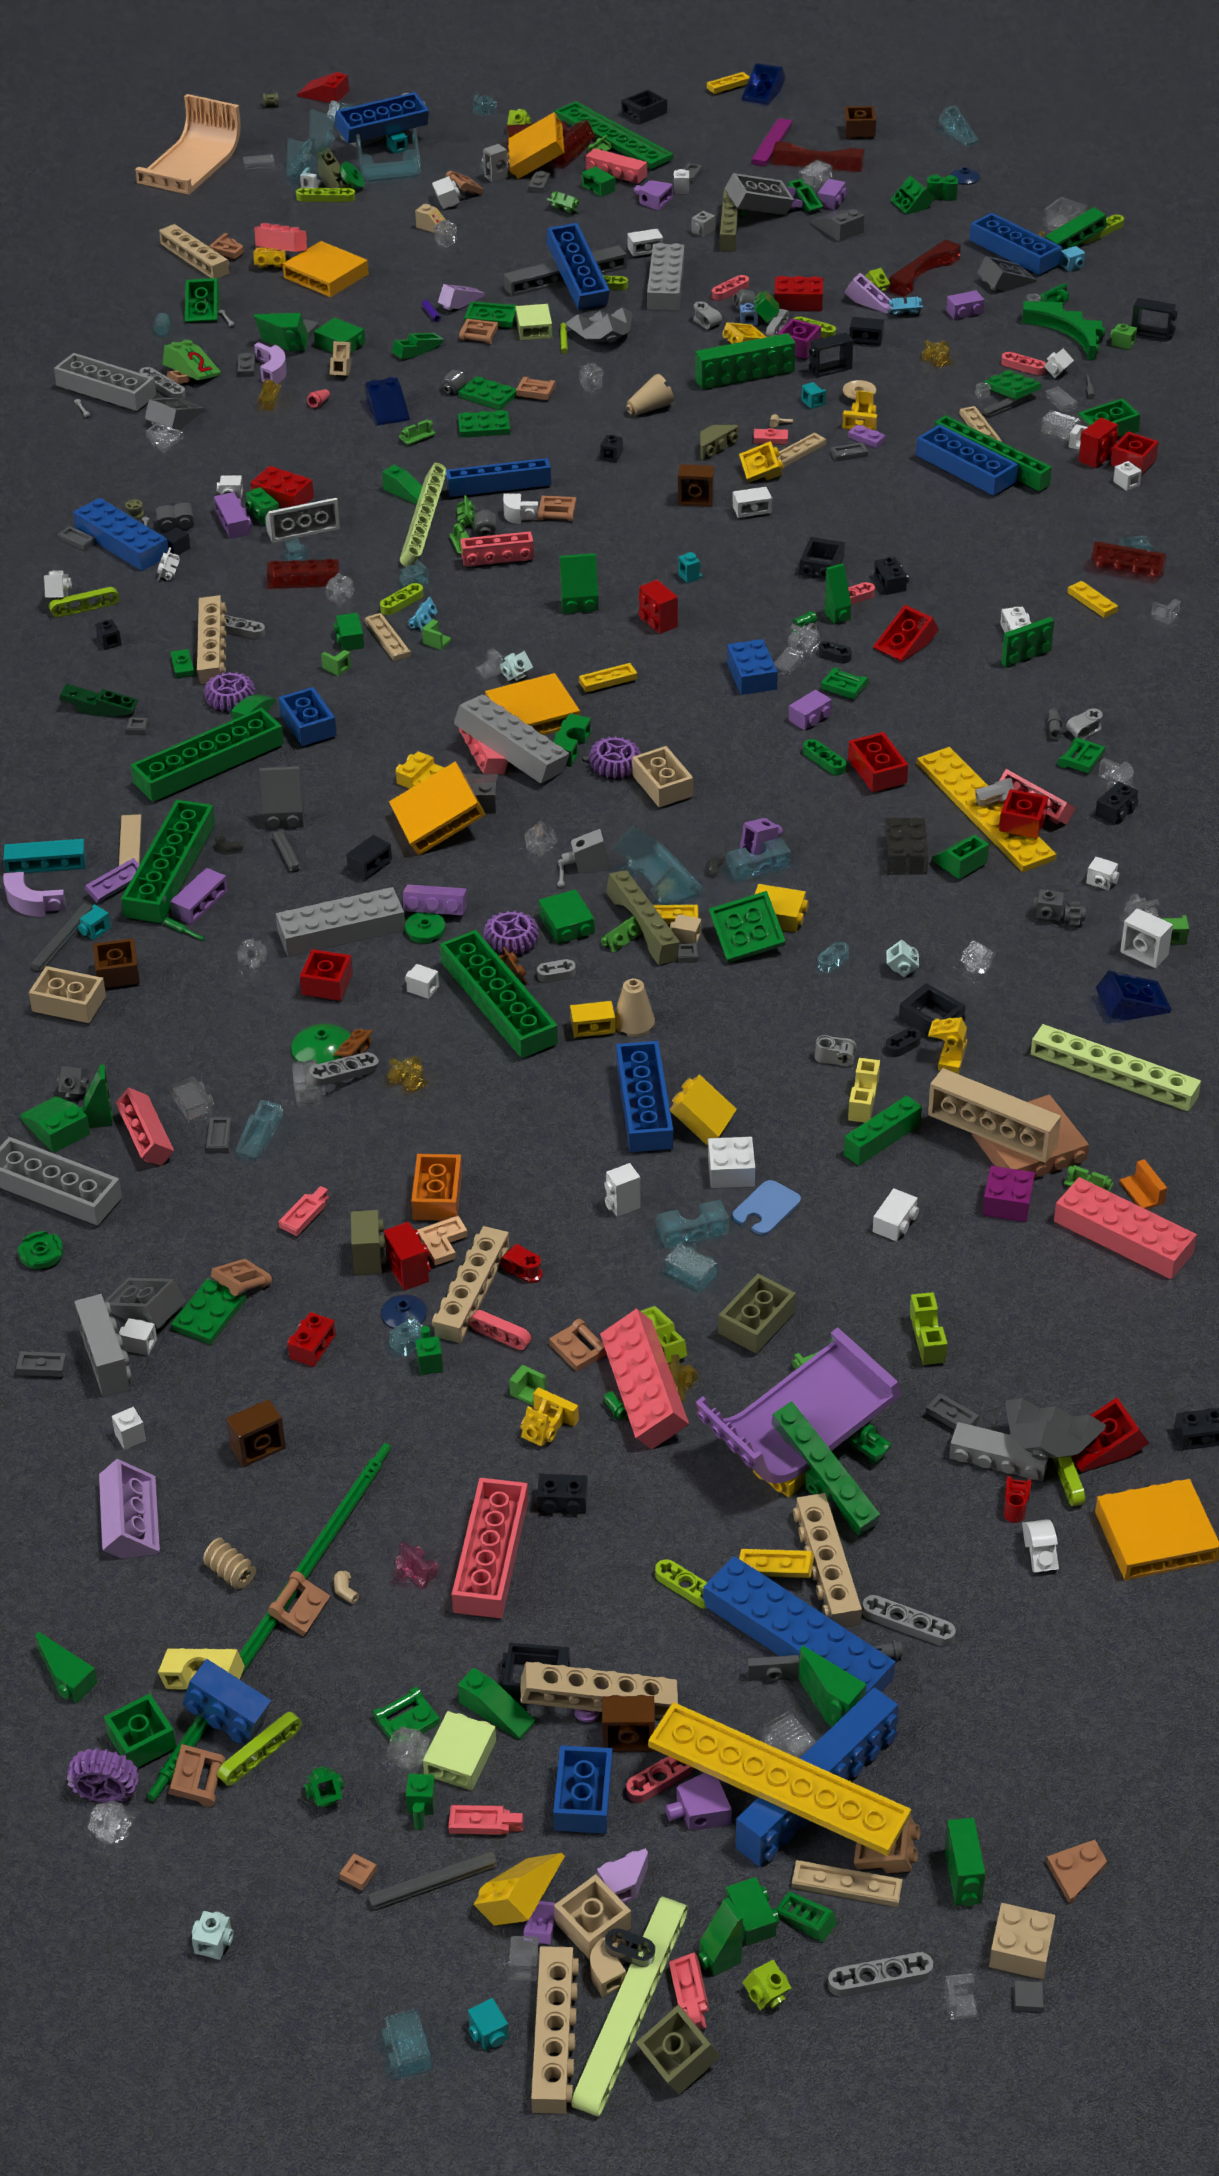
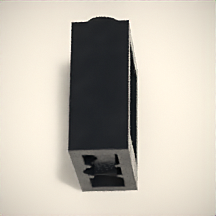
M649 89L621 100V114L639 124L667 113V99Z
M1137 298L1133 307L1131 327L1137 328L1136 335L1169 341L1171 335L1175 334L1176 326L1173 325L1178 311H1175L1176 304ZM1149 310L1169 314L1167 328L1141 324L1142 311Z
M842 333L811 341L809 348V371L816 378L851 370L854 340L847 333ZM840 346L838 360L820 364L821 350Z
M810 537L800 559L799 575L826 579V568L842 563L845 554V542ZM810 556L833 560L831 563L810 559Z
M927 983L901 1002L899 1007V1020L918 1029L927 1036L932 1021L935 1020L921 1012L928 1004L947 1013L941 1020L962 1017L963 1021H965L966 1005ZM930 1037L937 1042L941 1040L939 1038Z
M509 1643L508 1653L503 1652L502 1668H505V1672L499 1675V1685L514 1700L521 1701V1683L513 1682L515 1663L539 1662L548 1665H565L570 1667V1647Z

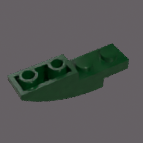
M65 684L59 698L60 701L77 705V712L98 716L132 714L138 703V699L110 690L102 689L99 694L70 684Z

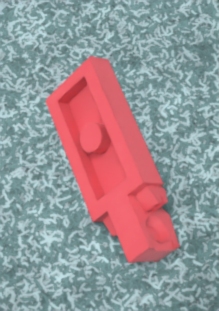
M320 1186L312 1195L304 1194L279 1220V1228L298 1236L324 1209L326 1201L329 1199L328 1189Z
M452 1805L449 1834L502 1835L509 1834V1832L523 1831V1813H510V1810L504 1809L503 1806Z
M694 1952L669 1961L678 2004L691 2017L699 2029L704 2030L707 2027L703 2013L708 2011V2000L698 1956Z

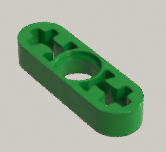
M808 739L803 743L804 755L829 773L842 775L846 772L845 759L815 739Z

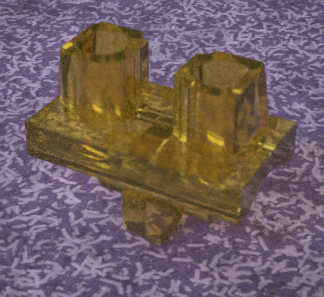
M926 340L924 342L925 349L921 353L924 360L929 361L934 357L933 362L938 367H941L944 363L951 364L952 359L949 357L950 348L947 341L942 340L940 343H933Z
M269 379L262 383L258 403H263V409H274V404L281 390V384H276Z
M412 1056L410 1059L405 1058L403 1062L393 1057L390 1059L389 1064L391 1068L387 1074L390 1082L398 1084L402 1077L406 1079L403 1082V1086L411 1092H414L419 1085L426 1086L428 1082L423 1079L422 1072L424 1066L420 1065L421 1059L418 1056Z
M678 1354L671 1355V1363H668L681 1402L686 1401V1387H690L698 1381L699 1374L691 1365L684 1366L680 1364Z

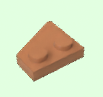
M224 233L209 246L220 255L230 259H236L244 252L243 246L237 243L235 239L230 240L227 233Z
M1096 1840L1049 1855L1046 1859L1048 1867L1069 1904L1074 1903L1077 1895L1084 1888L1086 1889L1092 1883L1093 1878L1099 1875L1107 1866V1860Z

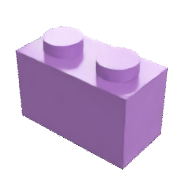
M832 179L826 181L818 192V199L822 203L823 208L835 210L841 204L842 199L847 195L846 182Z
M977 290L947 296L946 311L954 320L983 314L984 298Z
M817 690L812 691L789 705V721L803 730L814 726L831 715L832 699Z

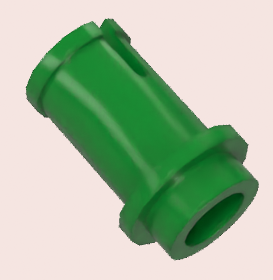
M808 611L805 615L793 619V623L797 622L794 624V627L799 630L807 625H814L817 622L815 612Z
M614 1391L606 1393L603 1403L613 1412V1417L619 1420L626 1419L628 1414L624 1403Z

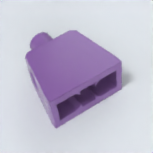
M650 180L644 186L636 185L634 193L639 195L640 204L659 211L673 198V184Z
M767 818L745 822L739 855L753 864L773 852L776 848L777 837L783 833L781 826L774 824Z
M703 1773L680 1784L677 1787V1802L665 1806L668 1819L672 1821L684 1817L689 1830L731 1824L732 1809L719 1779L707 1773Z

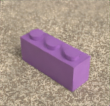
M234 492L214 496L216 513L229 538L250 534L251 520L249 516L247 517L245 507H242L240 498H237Z
M206 868L170 901L172 917L192 925L228 891L226 876Z
M407 884L403 891V911L463 915L467 908L466 888Z

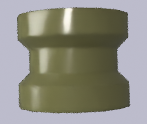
M133 499L126 502V514L136 520L144 517L143 504L140 500Z

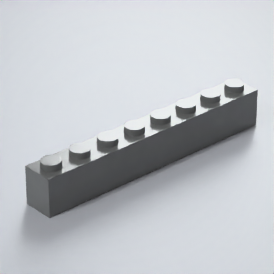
M619 245L592 252L602 274L627 268V254ZM555 261L504 273V288L511 296L565 283Z

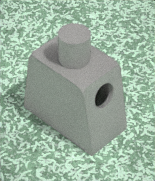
M601 829L573 839L571 841L573 851L562 854L564 865L576 863L579 873L610 870Z

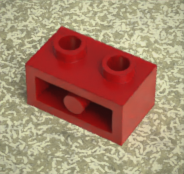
M310 1312L305 1320H301L296 1333L288 1339L287 1348H289L290 1359L315 1367L336 1336L335 1320Z

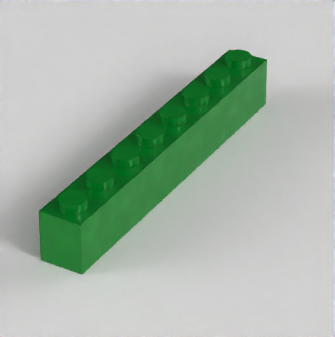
M947 415L935 421L934 427L942 425L1017 463V481L1039 492L1050 485L1051 466Z

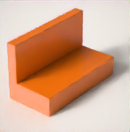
M1145 1159L1137 1161L1134 1175L1119 1180V1183L1136 1205L1148 1210L1165 1204L1167 1187Z

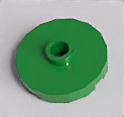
M344 162L340 165V174L347 184L350 183L352 185L351 188L355 190L362 189L365 182L358 169L349 162Z
M416 913L405 922V933L414 942L432 943L434 939L437 938L439 940L445 934V921L436 913Z
M47 1231L34 1232L26 1236L18 1246L20 1261L32 1269L49 1268L56 1264L64 1253L62 1240L54 1233L53 1235L48 1234Z

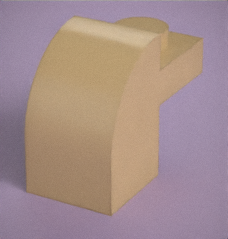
M333 342V358H330V375H349L351 370V342Z
M605 1938L600 1939L594 1945L590 1955L591 1979L602 1998L620 1989L626 1976V1971L622 1965L627 1963L610 1956L605 1951ZM617 1939L613 1946L618 1947L621 1944V1939Z

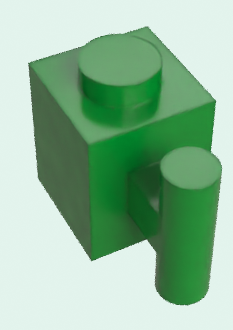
M423 1326L420 1329L421 1339L415 1340L420 1375L443 1372L439 1337H431L430 1328Z
M408 1773L406 1790L407 1813L413 1814L415 1829L422 1830L425 1827V1814L434 1815L436 1799L435 1774Z

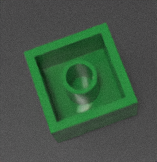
M150 1693L104 1716L107 1735L120 1756L125 1755L126 1760L133 1761V1765L137 1768L177 1747L174 1729Z

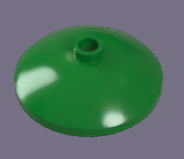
M322 1023L309 1026L299 1032L293 1039L291 1045L292 1055L300 1065L306 1068L341 1059L342 1056H335L334 1053L351 1036V1033L334 1024Z

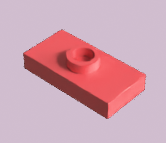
M773 428L754 429V444H765L770 441L772 444H788V430Z

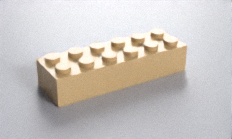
M944 1068L931 1082L929 1116L1044 1163L1048 1161L1057 1149L1061 1121L1060 1115Z

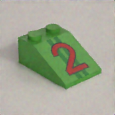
M183 340V342L179 343L172 342L164 346L162 365L197 380L221 375V371L200 346L194 344L191 340Z

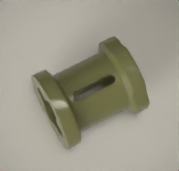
M263 93L264 107L267 105L279 106L278 93L270 95Z

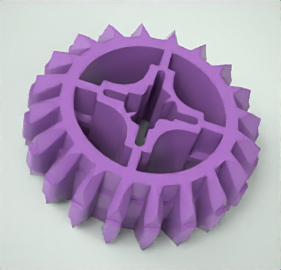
M222 672V675H215V678H210V681L206 682L204 693L207 704L211 708L221 710L222 712L229 711L230 713L239 702L248 696L254 695L255 688L249 676L239 675L238 672H229L227 674Z
M609 736L607 739L601 738L600 741H595V745L590 750L589 760L591 768H594V772H599L600 776L606 775L607 778L613 777L615 779L620 777L623 779L624 776L630 777V774H632V757L640 755L639 747H636V743H631L630 739L624 740V737L617 738L616 736L615 738H610Z
M507 910L506 913L499 912L498 916L492 915V919L487 920L484 928V940L499 955L506 953L503 947L506 948L508 953L513 951L515 956L518 953L523 955L524 951L530 952V949L535 947L536 942H538L539 931L535 919L531 918L530 915H524V912L517 913L516 910L514 912H508Z
M95 1748L94 1751L86 1749L85 1752H78L70 1761L67 1771L68 1786L73 1788V1792L80 1793L81 1798L86 1797L89 1801L93 1800L99 1803L113 1802L117 1804L119 1801L126 1802L128 1798L133 1796L139 1781L137 1767L133 1765V1761L126 1760L125 1755L120 1756L117 1752L112 1753L107 1749L102 1751Z

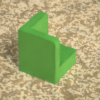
M432 619L422 628L423 643L442 650L451 642L450 637L439 632V621Z
M343 650L335 657L326 652L321 654L322 668L337 676L351 668L350 652Z
M521 1365L509 1380L510 1395L534 1406L533 1393L538 1387L546 1390V1376L524 1365Z

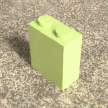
M548 304L516 306V322L520 340L552 338V321Z
M447 1711L423 1759L424 1774H435V1779L472 1791L496 1743L495 1726L486 1721H477L463 1714Z

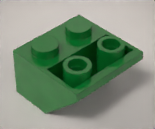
M909 176L890 200L908 215L926 210L936 197L912 176Z
M972 835L931 857V860L956 878L961 879L988 863L989 844L977 835Z

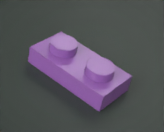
M858 424L848 432V438L860 443L863 442L874 448H878L886 441V435Z

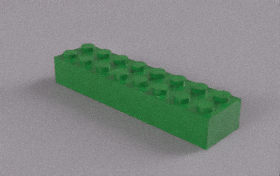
M259 708L130 764L133 783L154 802L283 745L282 726L263 708Z
M176 799L121 898L124 917L157 923L163 922L171 907L170 901L173 897L177 896L216 824L213 805Z
M477 930L440 943L441 963L521 1059L558 1044L557 1024Z

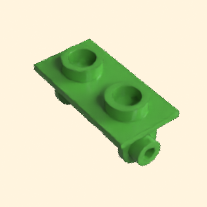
M607 135L598 138L593 145L590 144L586 150L587 154L594 148L607 152L611 150V143L605 140Z
M557 191L552 193V199L547 198L552 203L551 206L556 209L561 207L568 213H579L576 210V207L580 204L578 198L567 196Z
M428 419L417 423L418 429H416L415 424L405 427L401 431L399 438L407 445L427 439L436 434L431 429L433 422Z
M465 495V501L457 505L458 524L463 525V527L471 524L474 528L475 506L472 500L469 501Z
M455 524L453 533L449 534L459 555L461 554V539L469 538V536L464 531L463 525Z
M635 916L624 921L623 924L608 934H605L601 939L602 945L610 946L612 953H614L642 934Z
M1074 1165V1167L1069 1166L1067 1171L1069 1175L1064 1182V1185L1071 1187L1080 1177L1109 1192L1114 1184L1112 1179H1109V1176L1095 1172L1089 1175V1170L1077 1167V1165Z

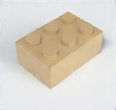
M667 746L632 757V776L658 807L693 796L692 775Z
M48 966L44 968L29 991L33 1012L90 1023L106 997L103 978Z

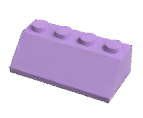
M116 1459L99 1474L102 1550L121 1559L156 1555L160 1552L155 1476Z

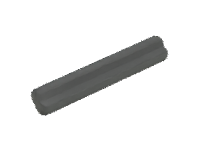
M1026 396L1019 399L1007 398L985 407L984 415L990 417L1022 404L1026 401Z
M282 830L275 831L273 834L274 840L290 871H298L300 863Z

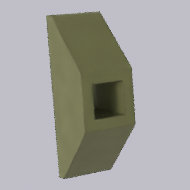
M327 148L318 153V174L327 188H351L352 185L350 183L347 184L340 174L341 167L331 150Z
M711 425L700 431V459L703 461L737 442L739 426Z

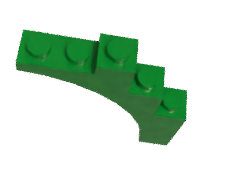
M1023 302L1022 324L1044 326L1069 335L1084 348L1088 360L1095 361V354H1099L1101 337H1105V327H1102V321L1085 320V318H1082V311H1066V309H1063V302Z

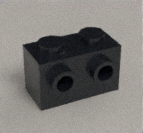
M852 317L849 336L854 342L881 344L884 336L885 320Z
M896 557L875 560L874 576L886 595L907 591L909 576L904 572L902 564L897 561Z
M1118 781L1097 800L1095 816L1114 825L1117 824L1131 810L1137 807L1139 802L1137 799L1138 790Z
M372 835L346 854L348 870L366 879L392 860L391 844Z
M1219 1408L1176 1413L1174 1431L1181 1450L1219 1446Z
M539 1474L537 1491L538 1512L586 1514L588 1475Z

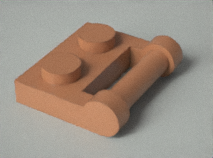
M454 171L446 173V177L449 176L451 181H455V184L463 192L468 191L473 195L475 193L482 195L484 189L468 176Z
M467 319L460 330L459 340L465 341L467 339L492 344L493 337L498 329V323Z
M524 376L516 389V396L549 400L553 390L555 391L556 381L534 380Z
M542 496L538 510V520H544V518L567 519L573 522L576 497Z
M247 1259L212 1268L211 1277L219 1281L221 1285L228 1287L234 1296L242 1294L245 1290L258 1286L266 1287L272 1283L269 1273Z
M581 1318L575 1320L570 1327L549 1338V1345L576 1372L607 1355L603 1342L586 1327V1323ZM581 1334L595 1349L591 1351L576 1335Z
M293 1571L289 1576L288 1584L276 1602L271 1603L267 1611L272 1617L304 1637L330 1595L307 1581L301 1573ZM296 1588H298L303 1593L288 1613L284 1610V1606Z
M182 1744L168 1794L198 1801L206 1807L214 1806L216 1801L215 1790L218 1782L217 1772L226 1761V1758L217 1753ZM206 1763L210 1765V1771L205 1790L198 1789L203 1764Z

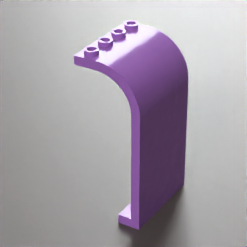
M839 1328L831 1332L833 1342L742 1412L722 1419L721 1413H717L716 1408L709 1409L704 1397L696 1401L699 1419L705 1425L707 1424L719 1439L722 1438L731 1451L737 1453L749 1468L754 1469L767 1482H786L801 1475L810 1468L807 1462L782 1439L771 1424L772 1414L789 1402L793 1401L832 1451L902 1396L898 1381Z

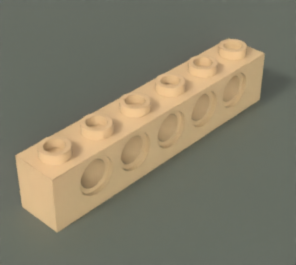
M173 224L159 230L161 245L210 278H220L229 274L228 259L177 225Z
M220 595L199 598L197 672L201 684H206V682L210 681V678H215V675H222V672L226 673L225 663L223 662L226 661V654L223 649H226L224 638L226 637V628L224 625H227L224 613H227L226 603H222Z
M483 1226L480 1233L475 1235L472 1249L467 1251L463 1266L460 1265L458 1268L456 1280L451 1282L447 1297H444L441 1301L440 1311L433 1316L432 1327H434L435 1337L438 1336L441 1339L461 1344L470 1326L469 1318L479 1309L500 1267L499 1259L509 1249V1232Z
M826 1494L798 1497L796 1508H793V1517L795 1523L799 1522L800 1524L798 1529L800 1541H805L806 1544L804 1551H812L814 1554L811 1577L813 1581L817 1580L818 1600H823L824 1603L822 1605V1612L842 1627L861 1625V1605Z
M526 1662L521 1675V1703L602 1712V1696L646 1695L654 1696L655 1718L658 1719L664 1717L673 1702L678 1704L676 1679L642 1676L640 1674H624L615 1671H599L590 1668H573L565 1665L556 1666L539 1662Z
M540 1947L531 2098L532 2113L566 2114L567 2103H572L573 2085H568V2077H573L574 2059H569V2051H575V2033H570L571 2025H576V2008H571L572 2000H577V1983H573V1975L578 1976L579 1959L573 1958V1947ZM557 1977L563 1978L562 1980H554ZM555 2002L562 2003L561 2005H553ZM554 2027H559V2028H561V2029L558 2030V2031H553V2030H551V2028H554ZM556 2052L560 2055L550 2056L549 2054ZM551 2078L558 2079L557 2082H549L548 2080Z

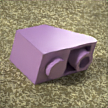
M645 1848L638 1852H630L624 1858L614 1862H607L597 1869V1876L623 1903L637 1897L648 1869V1851Z

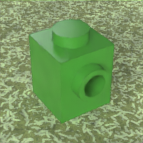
M1118 323L1110 333V339H1112L1111 346L1130 350L1136 341L1137 328Z

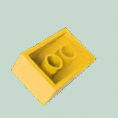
M562 1853L525 1859L484 1884L479 1890V1896L474 1905L494 1926L529 1921L565 1856Z

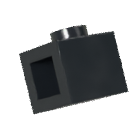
M606 435L600 445V460L617 463L623 452V437Z
M176 527L163 535V537L167 538L168 549L169 547L171 548L170 553L179 556L190 549L189 533Z
M112 619L95 624L97 639L104 650L122 645L120 630Z

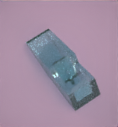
M260 1100L255 1114H251L235 1150L236 1154L255 1159L259 1156L270 1141L284 1112L280 1104Z

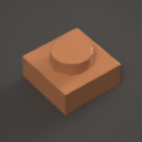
M179 371L167 372V377L179 385L190 382L191 377Z
M353 1854L339 1873L340 1880L363 1891L376 1873L377 1865Z

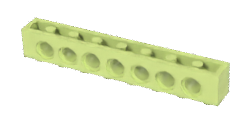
M1042 1024L1032 1039L1031 1055L1182 1110L1189 1112L1199 1096L1201 1080Z

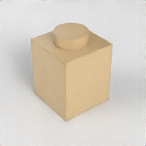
M678 914L675 922H671L670 929L680 941V944L698 943L701 936L700 918Z

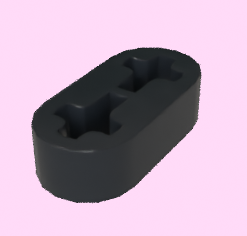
M823 641L819 644L818 653L823 658L839 663H848L852 659V650L847 646L831 641Z
M907 1028L893 1035L886 1041V1053L892 1057H899L913 1050L921 1043V1032L916 1028Z
M619 1928L612 1929L606 1934L604 1947L610 1956L639 1967H647L654 1961L656 1949L651 1940ZM616 1939H621V1944L618 1947H614L613 1942ZM645 1948L647 1949V1954L645 1953L643 1957L639 1956V1951Z

